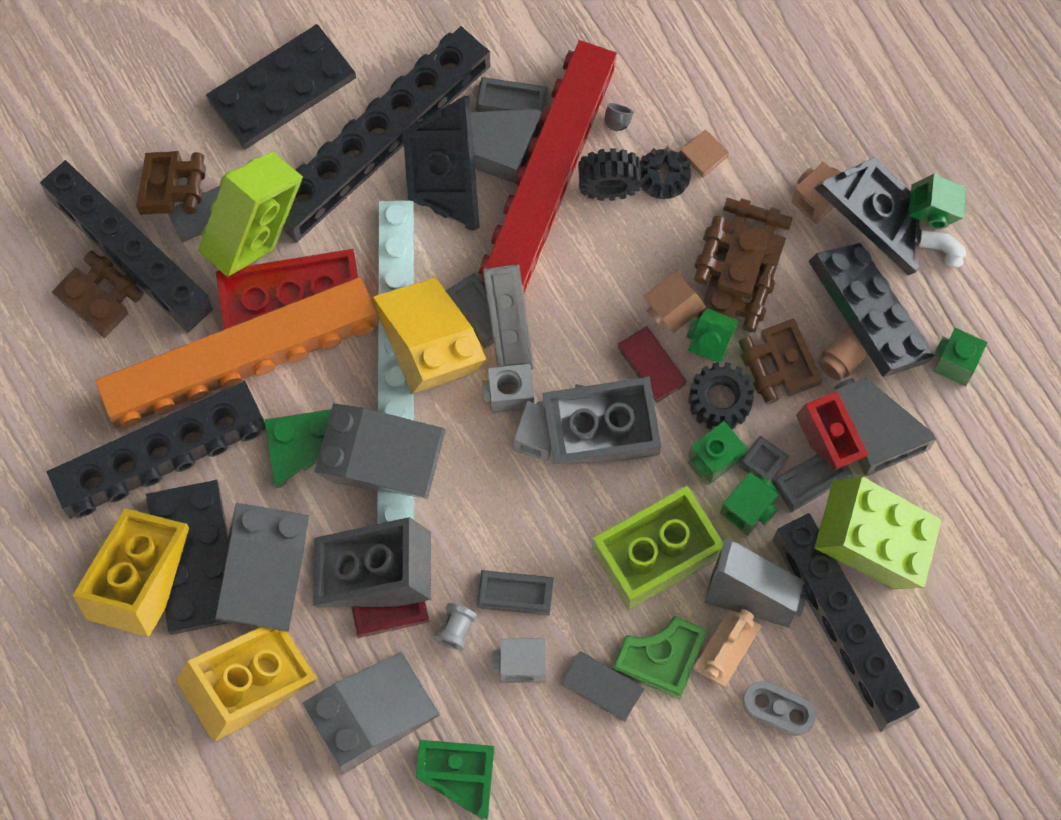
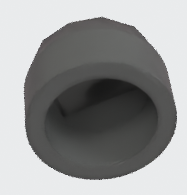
M609 103L604 118L606 126L613 131H622L629 126L634 112L626 106Z

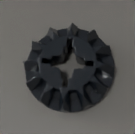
M667 146L659 150L653 148L647 155H642L640 161L641 188L648 195L658 199H671L679 196L687 189L691 180L690 161H686L681 151H672ZM667 163L668 170L674 173H669L667 178H665V182L661 183L660 172L655 170H660L661 166Z

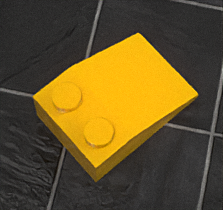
M436 277L372 297L371 300L412 394L474 374L485 362L486 357L472 326Z
M125 508L72 595L85 619L149 637L166 608L188 534V525Z
M257 628L187 661L175 681L213 742H216L249 725L314 683L317 678L287 632Z

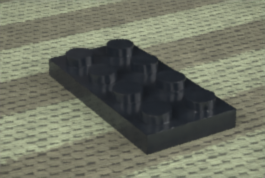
M316 24L207 93L206 97L229 130L246 150L356 79V73L320 26Z
M861 242L816 253L808 261L882 377L924 365L934 357L926 339L919 333L910 319L907 310L900 304L891 290L888 281L882 276L872 261L871 255Z
M218 480L147 493L146 497L150 515L185 523L189 527L165 608L169 634L174 635L229 623L215 620L228 542V532Z

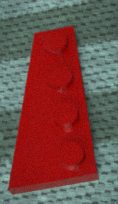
M354 249L249 265L229 277L220 270L216 271L223 329L233 327L358 278Z

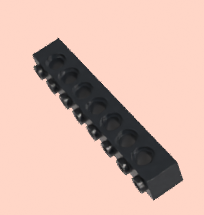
M462 26L454 33H447L440 40L438 47L429 55L424 54L415 63L414 68L406 76L398 77L385 95L381 98L373 99L367 106L366 112L357 120H350L336 139L332 142L324 143L319 148L317 156L308 164L304 163L296 169L303 178L282 230L296 243L301 240L404 146L402 131L449 105L491 67L490 51ZM453 63L457 65L456 67L450 69L443 67L445 64ZM422 85L433 86L429 90L419 89V87ZM400 106H405L409 108L405 112L395 111V109ZM375 128H382L385 130L381 134L370 133V131H372ZM351 150L360 151V153L354 157H349L345 155L347 152ZM326 172H333L336 174L334 177L330 179L321 178V176ZM307 194L311 196L307 201H296V198L300 195Z

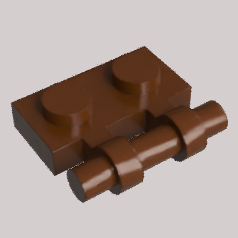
M179 151L145 153L136 203L139 214L173 213L175 202H183L182 210L184 213H196L197 205L201 203L203 194L200 184L206 174L204 155L195 152L191 154L190 161H182ZM179 178H187L186 185H178Z
M727 197L723 211L736 215L734 221L726 219L725 233L733 235L736 223L744 225L746 218L765 223L764 231L770 232L760 269H762L764 264L772 265L777 269L786 237L773 233L775 227L789 230L793 217L780 214L781 210L773 207L767 210L751 205L750 200L741 198L738 201ZM718 247L716 255L718 256L720 251L727 253L728 249Z
M714 216L711 225L705 229L703 236L705 244L702 254L698 255L694 267L697 270L694 281L700 284H707L710 274L718 276L720 278L717 290L751 299L770 232L736 223L733 235L728 234L724 231L726 219ZM718 247L728 249L725 262L715 259Z
M91 250L84 257V261L92 267L91 270L85 275L75 267L52 293L55 298L102 337L106 338L129 314L127 309L120 303L126 297L137 303L143 297L144 292L135 286L136 281L129 275H122L113 268V262L107 257H100ZM104 278L114 285V289L109 294L98 286Z
M720 251L717 261L725 262L727 253ZM768 264L763 265L760 275H757L751 303L742 302V297L717 290L720 277L712 275L703 303L706 308L735 319L736 315L745 318L743 329L748 332H756L759 322L763 321L766 308L764 305L767 296L773 292L775 286L773 278L776 268ZM706 308L699 313L698 317L702 316Z
M794 318L763 329L761 337L764 344L755 347L750 336L738 342L743 352L741 354L742 361L745 366H749L755 379L753 383L757 394H762L766 405L773 404L779 400L774 389L779 385L783 384L788 397L821 385L822 378ZM767 357H771L777 371L769 375L762 362Z

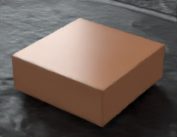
M706 129L680 150L686 161H690V165L702 178L728 158L729 154Z

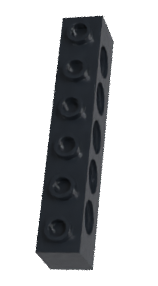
M63 161L40 181L48 200L120 269L134 279L136 284L187 333L213 311L207 293L69 162Z
M242 381L46 471L67 516L70 519L73 517L82 518L92 514L96 507L108 501L111 503L118 502L129 495V491L140 486L150 487L162 480V476L170 472H182L195 465L196 460L207 455L210 457L220 455L228 449L229 445L240 440L246 442L256 438L261 434V430L266 429V425L246 381ZM223 417L233 418L231 425L226 428L216 426L217 422ZM188 433H201L197 441L193 443L184 442V438ZM156 448H167V452L163 457L151 458V454ZM123 463H134V467L130 472L126 474L118 473V469ZM90 478H101L96 488L85 489V484Z
M808 513L778 528L773 542L790 572L804 580L801 592L807 596L806 600L878 729L882 732L913 716L920 706L837 560L815 549L819 529L811 514Z

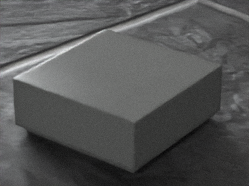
M759 436L739 462V467L747 473L751 472L756 477L763 476L771 482L787 462L789 455L762 436Z

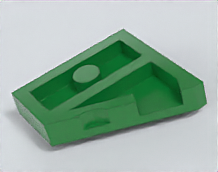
M331 409L265 419L275 488H281L286 484L285 481L302 469L306 471L316 464Z
M419 740L416 778L482 820H488L495 747L491 745Z

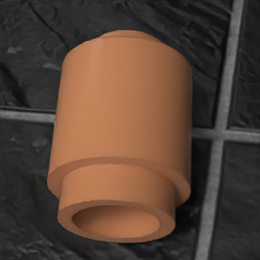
M846 328L822 352L823 357L819 364L827 375L839 381L843 377H848L865 360L868 354L853 330Z

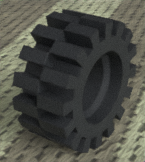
M610 148V152H605L604 149H600L598 154L592 151L588 153V157L583 156L581 161L578 162L579 189L581 194L584 196L588 195L590 199L598 197L600 201H604L605 198H609V201H614L615 197L625 199L627 195L633 196L635 191L639 192L641 189L640 158L636 157V154L633 152L627 153V150L624 149L616 152V148Z
M716 362L712 364V368L709 369L708 366H705L700 374L697 373L695 375L693 383H691L688 402L691 404V414L697 415L696 421L699 424L704 421L706 423L705 428L711 430L712 426H718L725 421L731 429H735L737 423L741 425L745 421L746 416H749L754 401V386L749 384L750 377L748 374L744 376L741 374L742 368L737 366L733 370L730 368L731 363L725 362L724 367H719V363ZM717 385L727 386L733 391L735 401L728 408H717L708 400L709 390Z

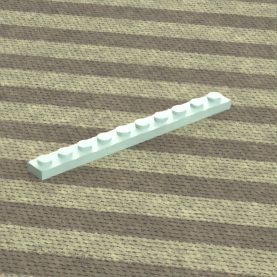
M379 201L380 295L414 284L413 201ZM378 316V411L414 420V394L410 391ZM378 491L377 524L407 517L414 520V497Z

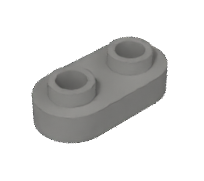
M758 681L751 684L744 694L743 706L750 717L789 735H804L815 723L816 711L809 700L767 681ZM758 696L765 697L768 701V706L765 708L758 707L755 704V698ZM791 712L800 713L802 722L798 724L793 723L789 718V714Z

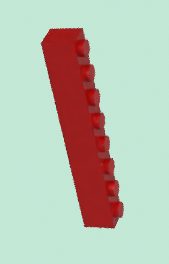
M582 40L578 41L574 51H568L563 64V69L566 70L563 80L557 78L552 90L551 98H554V102L551 108L545 107L540 119L539 126L543 127L540 136H533L527 155L531 157L528 165H521L515 184L519 185L515 196L510 194L503 210V214L507 215L503 225L497 224L493 232L491 244H494L491 255L485 254L481 261L478 273L482 275V284L485 288L483 269L519 264L523 293L525 294L615 71L617 52Z

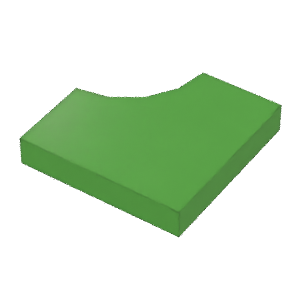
M673 616L667 627L655 635L641 638L626 635L612 670L680 699L708 629Z

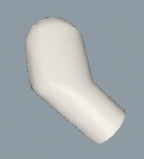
M921 230L919 247L937 249L946 253L944 261L947 266L961 267L963 265L966 249L955 238L946 233Z

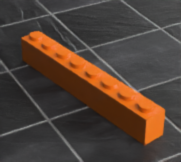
M359 277L96 379L95 382L114 427L129 428L140 423L144 417L154 413L156 415L168 413L175 408V405L188 400L190 402L199 401L208 396L209 392L221 387L227 389L242 382V379L251 375H265L273 371L275 366L287 361L290 363L301 361L308 356V353L320 348L322 350L332 349L338 346L341 340L351 336H365L372 332L374 327L378 326L377 313L364 282Z

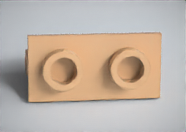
M741 609L740 612L728 610L693 669L725 688L762 628V625L753 621L754 615L745 609Z

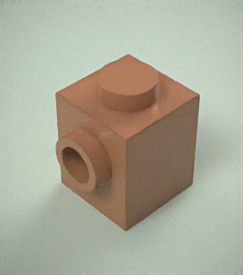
M822 162L815 169L808 168L797 181L799 185L795 187L791 203L817 224L834 206L814 188L818 183L841 172L834 167L830 168L825 162Z
M677 269L644 295L652 306L647 310L648 314L659 327L665 323L673 333L706 308L699 296Z

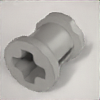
M447 603L445 608L447 614L440 631H436L433 638L449 648L464 650L466 644L463 640L470 623L475 622L477 614L458 604Z

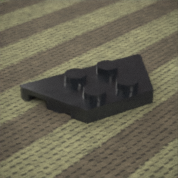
M463 96L402 131L408 200L422 207L428 206L434 213L444 218L451 217L465 224V228L468 230H477L480 228L470 96Z
M873 157L815 186L814 189L908 276L918 271L919 262L914 260L915 245L921 241V229L919 226L920 220L908 216L911 191L876 158Z

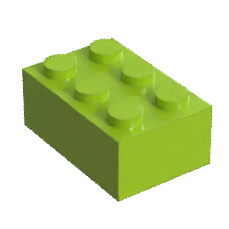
M273 151L260 158L254 157L246 165L226 172L220 180L221 188L217 199L211 205L210 210L212 213L208 224L202 230L201 235L203 237L198 252L227 277L273 252L303 177Z
M864 477L833 480L815 549L892 589L924 588L941 519Z
M688 485L592 539V551L628 611L717 561L723 546V541Z

